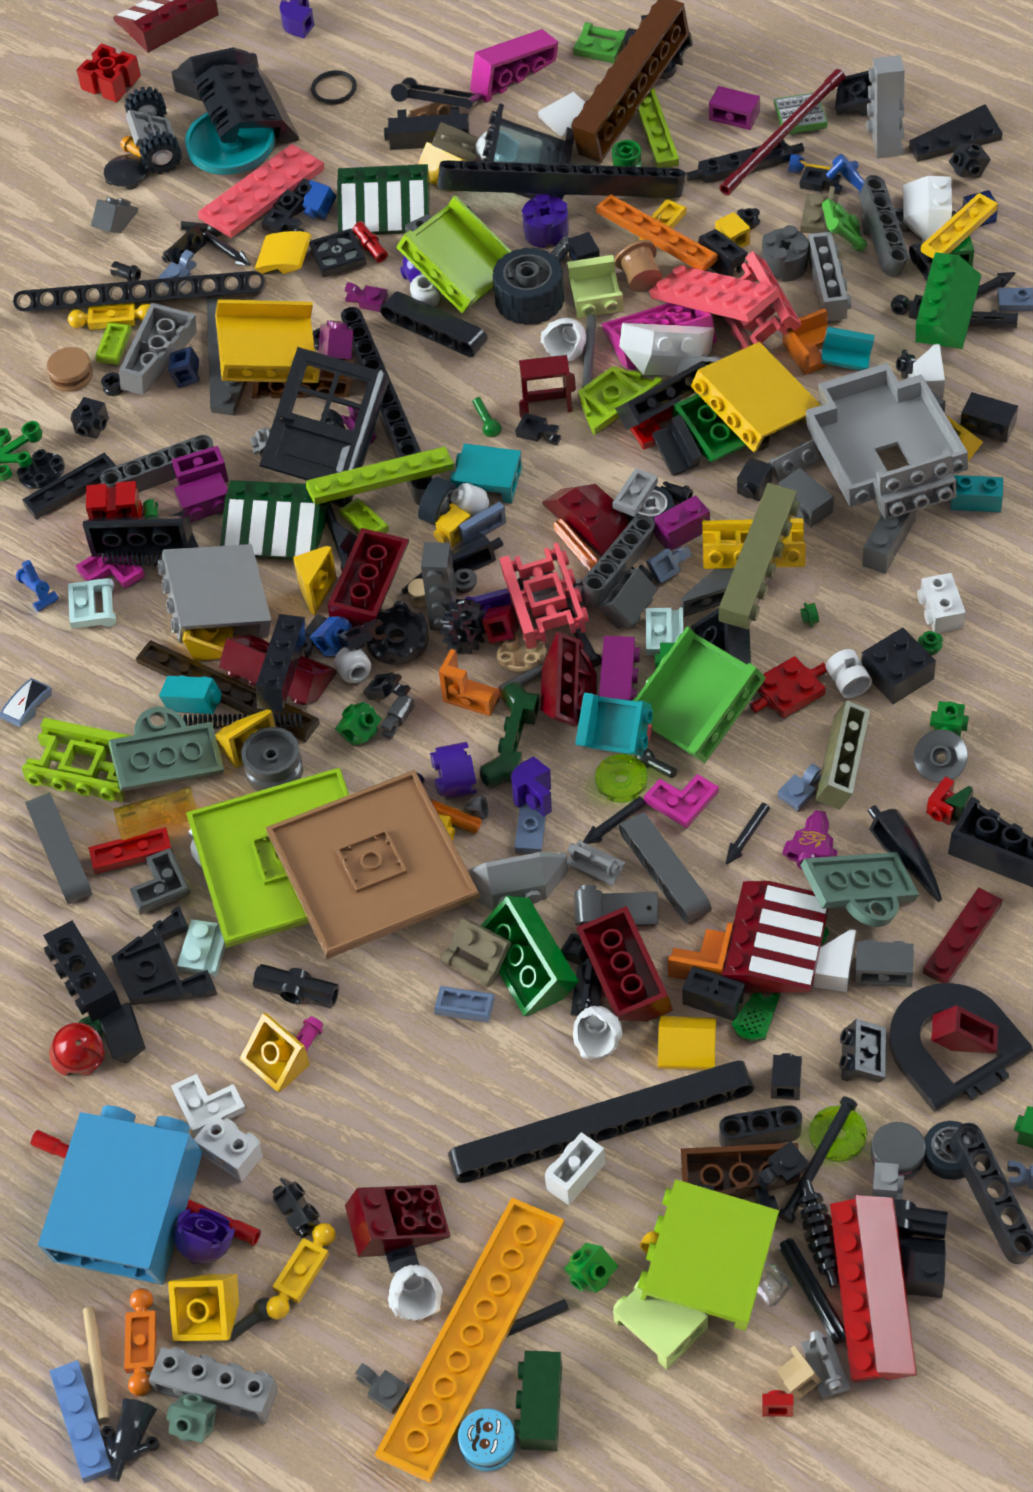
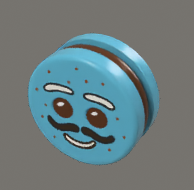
M489 1408L474 1411L464 1419L459 1428L458 1441L460 1451L464 1460L471 1467L480 1471H495L504 1467L512 1459L516 1450L515 1430L510 1419L502 1412Z

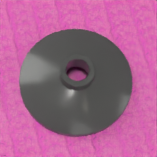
M934 730L925 734L918 741L914 750V762L917 770L923 777L933 782L940 783L945 776L952 780L963 772L968 760L965 743L957 734L948 730ZM939 754L946 755L947 758L944 762L937 761Z

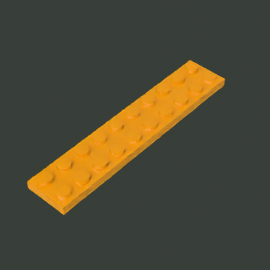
M511 1197L375 1453L377 1459L426 1482H432L565 1225L564 1219Z

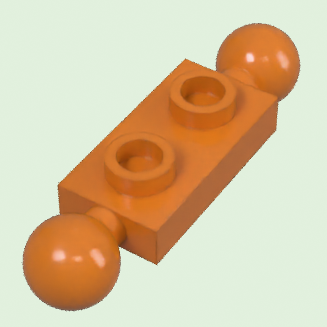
M138 1288L132 1292L130 1305L135 1312L125 1313L124 1369L126 1374L134 1373L128 1381V1389L133 1395L138 1397L147 1395L152 1388L149 1382L150 1376L146 1372H152L157 1355V1314L155 1310L147 1311L151 1308L154 1299L152 1293L145 1288Z

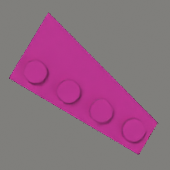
M541 29L476 51L474 54L470 90L473 93H480L485 103L492 100V95L497 92L500 94L508 90L507 86L514 82L520 83L525 80L528 73L532 72L535 74L556 61L559 42Z

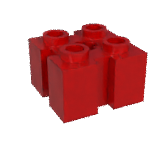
M101 43L91 53L93 59H86L77 68L81 90L94 95L101 93L102 98L117 103L126 93L125 87H132L141 77L137 56L124 51L118 54L115 48Z
M136 481L116 483V487L109 488L106 484L86 485V511L88 518L143 517V506L141 500H139Z

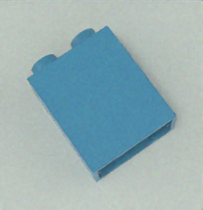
M103 1106L100 1116L80 1112L38 1247L55 1263L163 1285L175 1247L174 1229L179 1214L186 1210L203 1152L189 1134L190 1125L176 1118L158 1116L155 1125L149 1126L134 1123L136 1118L134 1113L116 1106Z

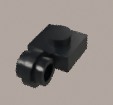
M915 294L914 300L910 301L905 295H897L892 299L890 306L897 315H903L909 310V318L917 320L923 296Z

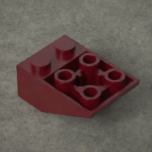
M436 1185L356 1188L345 1204L358 1257L386 1256L385 1252L409 1245H414L415 1248L444 1240L451 1236Z

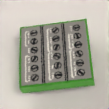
M813 93L774 99V107L780 126ZM821 102L789 134L827 128L828 122Z

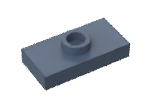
M998 288L999 311H1033V288Z
M499 501L460 524L461 542L464 543L481 533L486 535L505 524V507Z
M527 803L519 809L514 847L515 853L532 854L542 852L546 816L543 817L535 809H531Z
M440 986L434 1013L435 1015L489 1023L495 994Z

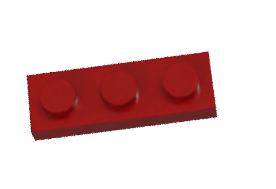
M166 827L88 847L95 874L145 862L146 857L169 848L172 850Z

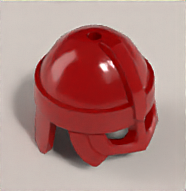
M70 1023L62 1027L54 1036L50 1045L49 1057L53 1068L61 1075L66 1076L70 1072L88 1076L102 1064L105 1059V1051L101 1038L95 1029L84 1023Z

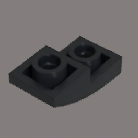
M304 178L293 191L287 189L274 203V208L292 213V217L305 210L303 206L304 197L311 189L310 181Z

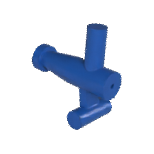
M843 154L838 155L832 161L833 166L826 173L827 177L833 180L838 173H841L848 182L859 190L858 194H860L864 180L856 170L859 167V163L857 161H848Z
M30 560L24 561L22 563L23 568L19 569L16 573V579L35 592L38 601L33 603V607L39 612L59 600V597L55 591L48 594L49 584L39 578Z

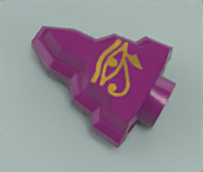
M815 810L806 820L805 827L796 831L793 840H788L785 844L782 855L791 861L797 862V867L801 870V864L805 858L837 856V850L833 848V838L828 834L829 821L826 812Z

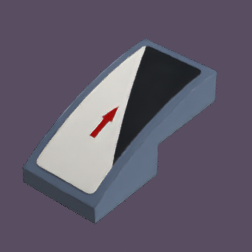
M30 678L8 700L0 712V718L21 727L36 716V707L52 696V687Z

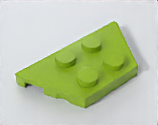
M612 366L578 391V399L592 434L596 435L619 418L615 410L616 407L662 383V379L659 377H655L654 380L643 378L639 372L626 371L623 368Z

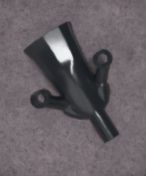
M123 1399L116 1433L111 1426H104L102 1428V1435L108 1443V1454L113 1460L108 1476L109 1480L120 1482L126 1463L137 1460L142 1453L156 1451L160 1447L158 1439L153 1436L148 1437L146 1443L140 1444L151 1419L156 1413L157 1409L154 1406L139 1400Z

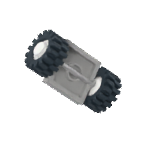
M140 87L141 91H138L136 88L133 90L134 94H128L124 104L127 113L126 119L134 143L140 147L139 153L143 165L148 171L150 170L151 173L155 174L157 170L158 174H162V171L165 170L168 173L169 168L172 170L176 169L175 164L179 166L180 160H182V152L170 121L164 116L167 115L162 94L157 89L152 90V87H148L147 90L144 87Z

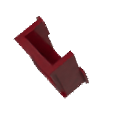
M567 355L519 360L522 400L519 401L521 419L525 413L529 414L528 402L566 398L567 411L572 412L571 392L576 390L575 374L569 371ZM563 377L562 388L528 391L527 381Z

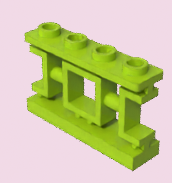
M44 717L40 725L42 733H39L38 740L40 746L46 748L40 760L28 758L27 764H23L22 772L25 780L34 786L43 785L58 791L66 790L76 792L82 796L100 797L110 802H123L125 798L124 791H120L114 764L105 761L107 753L111 754L109 740L132 735ZM59 743L68 745L65 753L57 751ZM76 753L94 757L89 770L71 767ZM52 761L60 762L58 770L49 769ZM100 771L108 772L107 781L97 779Z

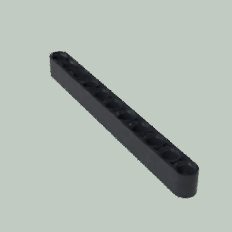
M445 160L441 161L439 165L437 186L446 191L609 196L611 194L624 197L679 198L683 194L686 173L678 168Z
M258 271L33 289L17 292L13 297V304L19 311L29 313L123 303H147L262 292L266 288L267 281L265 276ZM253 276L261 278V285L258 288L250 286L249 282ZM230 278L238 280V286L235 290L227 288V281ZM209 279L215 283V288L212 292L204 290V283ZM188 281L192 285V290L188 294H183L181 292V285ZM166 283L169 287V292L165 296H160L158 294V287ZM143 285L146 289V294L142 298H137L135 289ZM120 287L123 295L119 300H114L112 291ZM97 289L100 297L96 302H91L89 293ZM71 291H74L77 296L73 304H69L66 300L67 294ZM48 293H51L54 298L50 306H46L43 302L44 296ZM28 295L31 300L30 305L23 308L20 300L23 296Z
M357 307L345 308L341 312L342 323L347 324V328L353 330L352 355L356 364L371 369L383 370L389 377L362 312ZM389 377V383L379 412V419L396 458L420 453V447ZM432 476L406 482L415 503L419 506L425 490L433 480Z
M733 1061L459 1145L448 1152V1158L456 1181L458 1183H467L562 1154L567 1145L574 1141L581 1132L596 1143L746 1097L754 1091L755 1087L745 1062Z

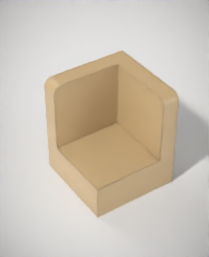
M794 1345L790 1350L795 1356L778 1368L777 1372L784 1380V1384L789 1391L799 1400L823 1381Z

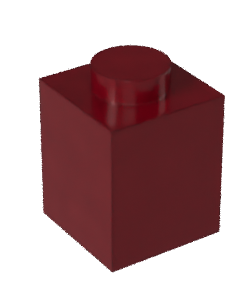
M512 603L489 608L482 619L489 643L513 639L520 627Z

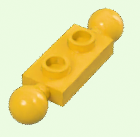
M135 303L88 306V314L81 310H73L68 316V322L73 328H82L88 323L89 330L106 329L108 323L135 326L136 319L143 321L150 304H143L138 309H136Z
M328 1223L318 1224L312 1232L313 1242L302 1239L272 1286L273 1291L279 1295L271 1297L267 1302L266 1309L270 1318L280 1320L286 1317L290 1309L289 1300L297 1304L300 1303L329 1257L328 1250L324 1249L323 1246H329L335 1240L336 1232L332 1225Z

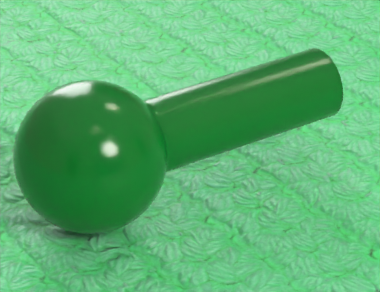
M481 397L474 398L472 403L484 423L482 427L484 435L487 437L498 436L502 430L501 424L491 418Z

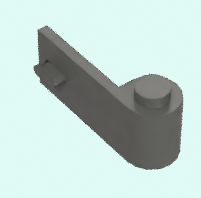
M582 885L580 890L575 891V925L581 926L625 906L628 907L636 926L658 925V893H602V891L596 890L595 885Z

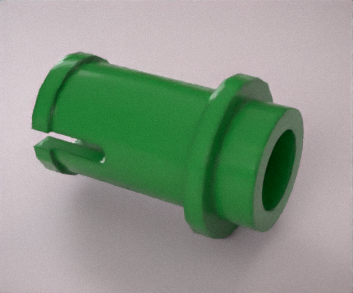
M148 499L143 502V517L158 516L159 504L157 501L154 502V499Z

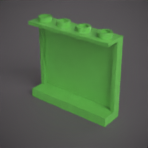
M687 626L683 633L677 637L675 644L668 654L662 658L660 665L653 675L647 679L645 686L638 696L632 701H644L652 704L653 718L650 723L652 731L705 764L766 677L757 667L750 663H743L696 635Z

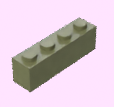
M846 700L834 715L816 801L840 810L853 795L870 709Z

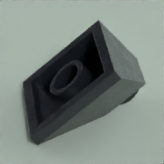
M899 1236L906 1295L942 1298L945 1283V1240Z

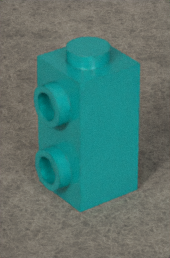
M953 475L956 479V498L950 499L951 510L1001 513L1003 477Z
M181 675L167 676L159 697L166 708H170L175 712L214 714L217 705L221 701L222 693L213 678Z

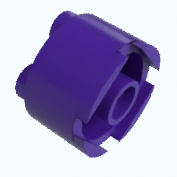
M536 194L535 198H532L524 205L522 209L523 232L528 243L539 248H546V245L553 244L554 247L564 236L568 237L569 221L566 202L548 194Z
M467 742L436 747L435 752L430 753L432 768L435 771L438 770L439 778L435 779L437 794L440 797L444 796L445 800L477 794V789L471 787V785L476 784L471 755H467V751H464V749L469 748Z

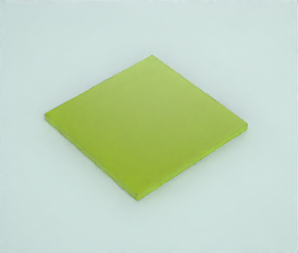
M340 767L186 812L226 948L309 924L307 916L266 833L265 827L348 796L349 792Z

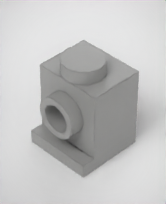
M875 1162L872 1196L891 1197L894 1200L902 1199L904 1176L898 1175L899 1164Z

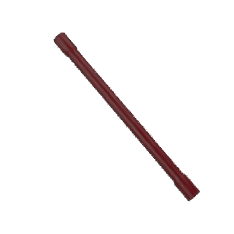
M835 69L824 80L823 84L734 173L730 174L720 184V191L724 195L729 196L742 183V180L845 79L844 72L840 69Z

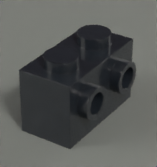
M971 392L961 413L960 425L971 433L1007 443L1017 421L1018 405Z

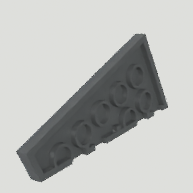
M207 297L210 408L212 413L234 416L247 381H222L215 317L217 300L219 298Z

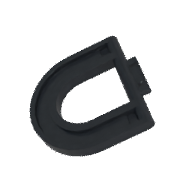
M940 983L929 985L913 992L898 1006L890 1026V1050L897 1067L934 1112L965 1093L971 1101L978 1098V1093L974 1089L983 1095L1000 1084V1080L996 1075L1003 1082L1009 1079L1010 1075L1005 1068L1033 1052L1029 1041L991 998L974 988L961 984ZM958 1005L997 1025L998 1042L997 1052L995 1053L997 1055L996 1058L953 1083L924 1048L920 1033L924 1026L933 1019L934 1014Z

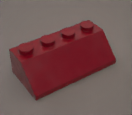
M361 528L329 600V617H344L351 623L352 628L357 625L362 626L364 622L377 619L407 549L409 539Z
M251 634L226 638L218 667L226 670L227 675L235 678L243 677L249 680V684L256 686L270 642ZM301 655L288 696L292 698L294 703L300 705H307V703L318 701L336 675L337 669Z
M627 906L576 927L614 1015L618 1017V1020L648 1022L673 1011L669 996Z

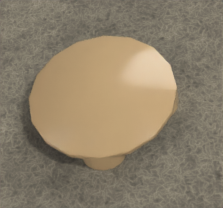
M515 634L513 639L504 640L497 650V660L507 670L515 672L528 671L544 662L547 656V646L540 639L536 640L537 647L527 650L523 635Z

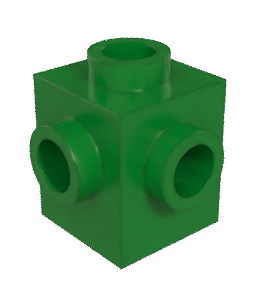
M939 701L937 711L931 712L930 726L935 727L934 730L951 731L961 738L962 731L967 732L969 716L964 715L965 704Z
M365 702L355 705L350 704L343 710L341 714L343 717L335 727V730L352 746L367 742L377 733V726L382 718L375 713V709Z
M585 1243L581 1249L572 1254L570 1262L564 1270L571 1277L569 1281L577 1290L597 1293L608 1284L609 1277L619 1266L601 1245Z

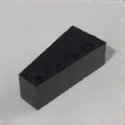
M972 796L951 833L948 854L1033 887V837L1025 834L1022 831L1023 828L1016 823L1011 825L1000 818V813L992 808L987 810L981 806L980 801Z

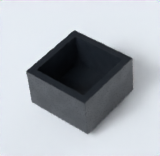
M903 627L862 652V666L865 667L870 675L872 683L892 704L934 680L936 660Z

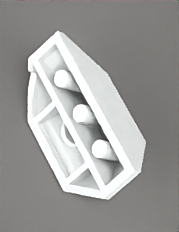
M925 176L903 185V221L921 238V241H925L952 218L951 177Z
M622 323L619 347L643 375L674 376L677 374L678 365L683 359L691 356L707 357L712 348L714 328Z

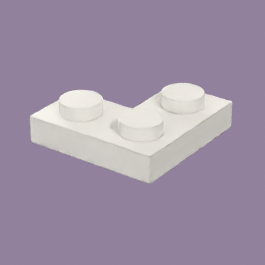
M197 1074L171 1085L172 1091L194 1136L199 1134L214 1115L224 1120L225 1118L232 1119L246 1112V1108L234 1084L207 1096Z

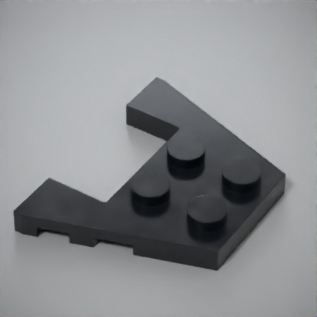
M180 906L171 910V915L163 921L158 920L153 924V929L145 935L136 937L111 957L131 1005L217 995L208 970L180 980L163 942L189 929Z

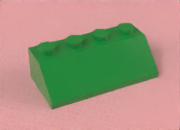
M939 252L934 254L916 321V343L940 344V346L963 349L981 281V274L959 255Z
M507 895L481 924L482 927L512 942L499 970V974L524 1016L532 1015L563 1000L579 983L530 898Z

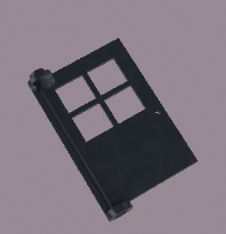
M297 347L259 467L306 481L363 467L389 383V377L380 369L367 368ZM307 365L335 373L329 394L301 386ZM340 375L368 383L361 404L333 396ZM299 392L327 400L320 421L292 413ZM331 402L359 410L353 431L325 423ZM354 495L330 502L344 507L353 500Z

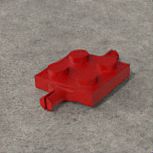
M793 656L765 672L763 675L766 679L757 690L761 698L750 703L751 710L757 713L761 709L769 707L776 710L782 718H785L826 694V687L817 677L828 672L826 664L824 665V662H822L818 666L809 669L796 656Z

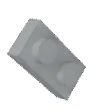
M635 468L614 499L613 509L635 517L657 485L658 476Z

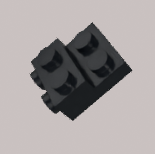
M869 70L845 76V79L837 86L835 110L838 115L857 110L860 111L862 116L868 115L867 103H871L868 97V86L872 85L869 79Z

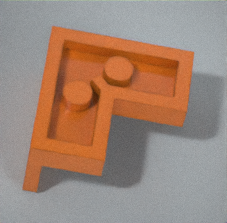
M825 308L798 318L802 325L795 331L788 328V333L786 335L783 334L784 347L804 375L826 367V364L821 363L822 354L819 349H822L828 326V312Z
M450 649L439 670L443 702L491 716L501 697L500 690L468 680L467 671L458 668L456 650Z
M727 923L725 932L706 929L701 952L673 947L672 955L668 956L667 960L668 977L686 980L692 966L721 975L733 923Z

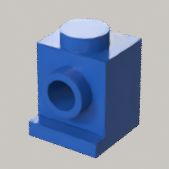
M310 180L309 185L311 189L304 197V214L312 219L318 217L325 220L337 196L329 186Z
M328 617L310 636V639L324 656H336L344 647L339 643L337 635L351 629L352 625L344 617Z

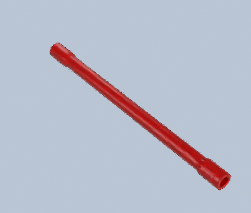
M36 1130L30 1141L32 1146L64 1159L66 1158L69 1145L50 1134ZM190 1199L186 1209H191L190 1213H199L200 1208L212 1210ZM223 1215L230 1221L229 1227L231 1230L234 1227V1238L252 1246L256 1245L261 1236L260 1229Z

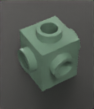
M183 1394L168 1409L167 1421L170 1422L168 1434L178 1436L183 1441L203 1443L213 1432L217 1403L204 1400L197 1394Z

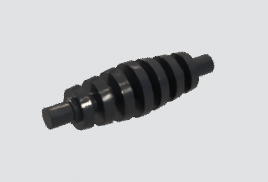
M805 1180L800 1182L803 1195L798 1200L799 1206L803 1208L800 1211L801 1218L806 1219L802 1222L803 1230L807 1231L804 1233V1238L806 1242H811L808 1244L810 1252L816 1253L812 1256L814 1262L821 1264L817 1267L819 1273L827 1276L830 1288H836L840 1286L833 1225H830L832 1224L831 1215L826 1214L828 1212L826 1204L821 1203L824 1200L821 1193L814 1192L811 1180Z

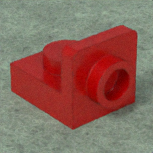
M945 776L928 798L926 813L935 821L950 825L953 819L954 808L945 803V800L955 794L953 793L955 781Z

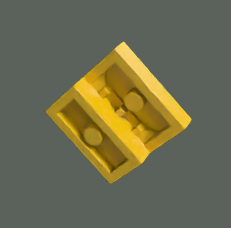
M287 231L265 236L255 270L263 274L279 269L284 275L301 269L312 235L309 232Z

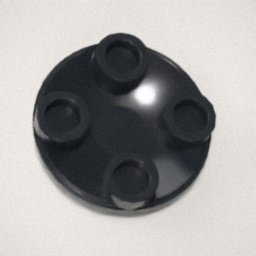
M126 154L117 156L106 164L104 177L109 185L126 187L132 190L138 187V182L146 176L148 170L143 165L141 157Z
M39 449L32 455V464L26 468L19 467L17 475L21 484L26 488L40 489L57 480L62 475L65 469V462L60 455L46 453L44 449Z

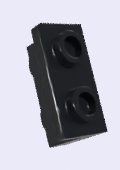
M855 1019L842 1030L840 1035V1043L842 1044V1056L839 1062L841 1080L848 1081L855 1075L880 1083L886 1077V1027Z

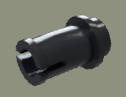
M114 261L111 267L119 269H110V273L113 276L127 279V281H139L141 277V270L136 265L129 266L118 261Z
M664 481V486H661L679 503L693 497V490L688 485L682 487Z

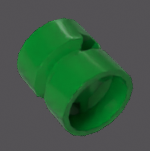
M622 140L614 144L612 148V165L642 167L640 145L632 140Z

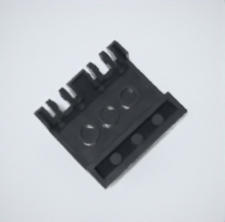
M215 65L195 79V88L199 96L202 97V102L213 125H215V130L221 142L236 143L239 128L272 127L277 141H299V136L272 82L256 65Z

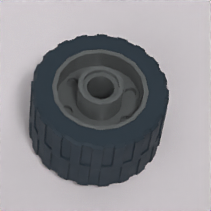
M522 248L505 254L497 261L492 274L495 305L499 313L507 320L524 325L538 324L549 320L561 310L565 299L563 268L560 261L556 259V256L538 248Z

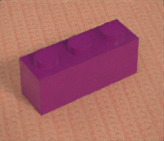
M327 320V325L320 324L319 353L339 359H351L353 330L347 328V324L341 321Z
M604 636L599 696L629 701L637 697V689H633V684H638L639 669L634 668L635 663L640 662V647H635V637Z

